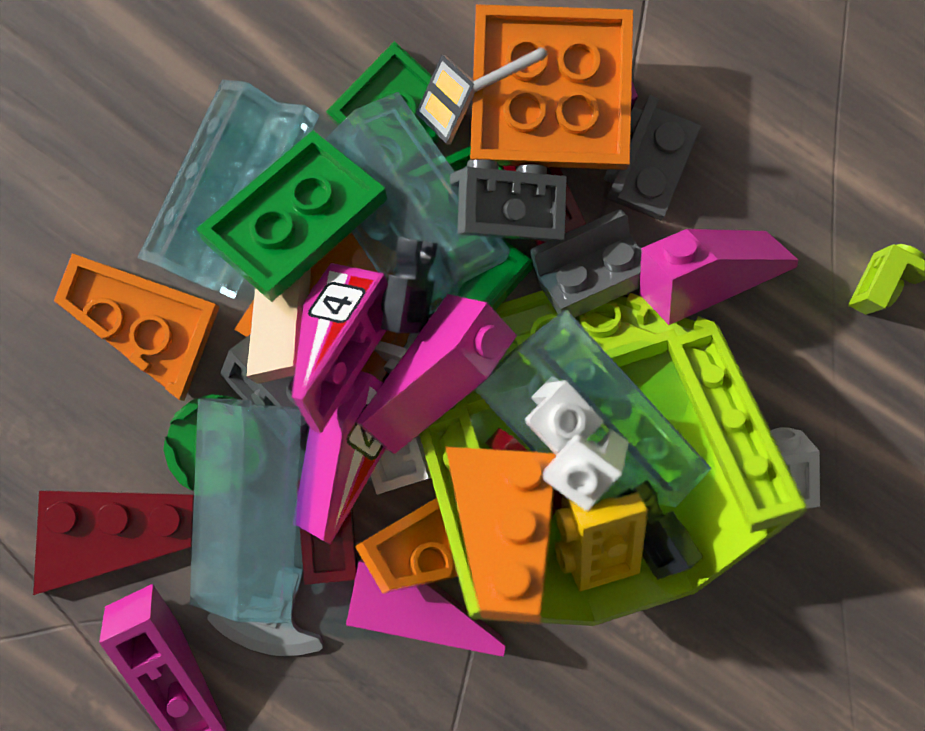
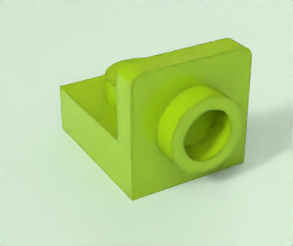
M893 244L873 253L848 306L865 315L891 307L900 296L904 287V281L900 278L912 284L925 281V254L917 248L905 244Z

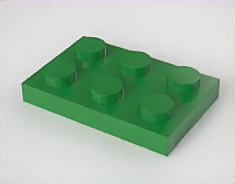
M312 130L197 227L196 230L205 244L272 303L388 199L384 186Z

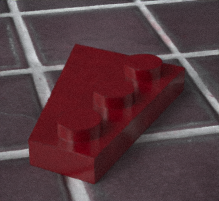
M39 491L33 595L195 546L198 494Z

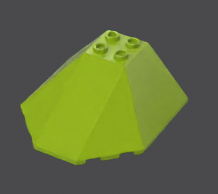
M543 290L502 303L495 312L517 337L488 379L420 433L471 619L484 618H481L446 447L492 450L485 442L498 428H501L515 437L529 452L554 453L526 423V418L538 406L531 397L547 382L567 381L604 421L586 441L593 440L598 444L612 429L629 442L622 474L592 506L604 499L615 498L628 488L632 490L638 484L648 479L657 494L659 507L665 514L673 510L681 524L689 532L693 543L703 558L690 569L659 580L655 578L642 558L640 574L580 592L571 572L564 574L559 566L555 553V542L561 541V535L554 515L551 518L541 623L595 626L695 594L804 514L808 508L719 326L715 322L701 317H697L696 321L684 318L668 325L643 297L632 293L629 294L628 298L621 296L566 322L562 321Z

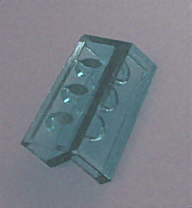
M222 80L137 258L210 291L234 299L244 278L201 240L196 228L314 129L320 115L305 105L278 103L248 82Z
M399 92L355 109L325 138L326 141L386 189L388 200L356 227L352 234L378 273L385 275L387 282L389 275H397V246L399 237L438 243L436 258L428 280L435 281L430 314L436 311L447 294L457 296L463 282L506 261L510 249L502 238L457 235L459 186L450 185V174L455 171Z
M567 310L562 311L513 349L494 368L488 379L474 389L532 452L554 453L526 423V418L538 406L531 397L547 382L567 381L604 421L586 441L593 440L598 444L610 429L627 440L629 443L622 474L592 506L604 499L615 498L628 488L632 490L638 484L648 479L657 494L659 504L677 507L712 469Z
M198 399L190 605L236 622L291 623L302 413L298 407L252 405V400Z

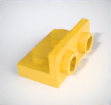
M639 493L621 498L612 497L604 499L591 506L587 511L562 494L561 509L555 511L556 523L561 535V541L555 542V553L564 574L571 572L580 592L640 574L647 508Z

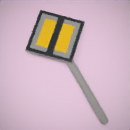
M539 48L475 81L446 55H441L416 114L446 144L451 145L475 92L545 59L547 51L544 48Z

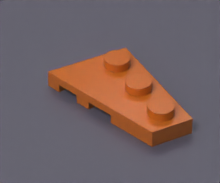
M73 253L54 299V302L101 339L106 340L126 356L131 363L154 378L180 401H185L220 308L215 303Z
M446 447L481 618L541 623L554 487L543 479V474L556 455L554 453Z
M437 498L355 546L383 594L459 577Z

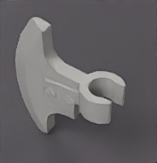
M283 564L282 569H279L273 594L255 591L252 594L249 606L245 610L233 612L216 608L207 617L208 621L224 636L253 651L275 656H297L317 652L323 648L321 635L299 628L294 621L295 598L301 583L303 569Z

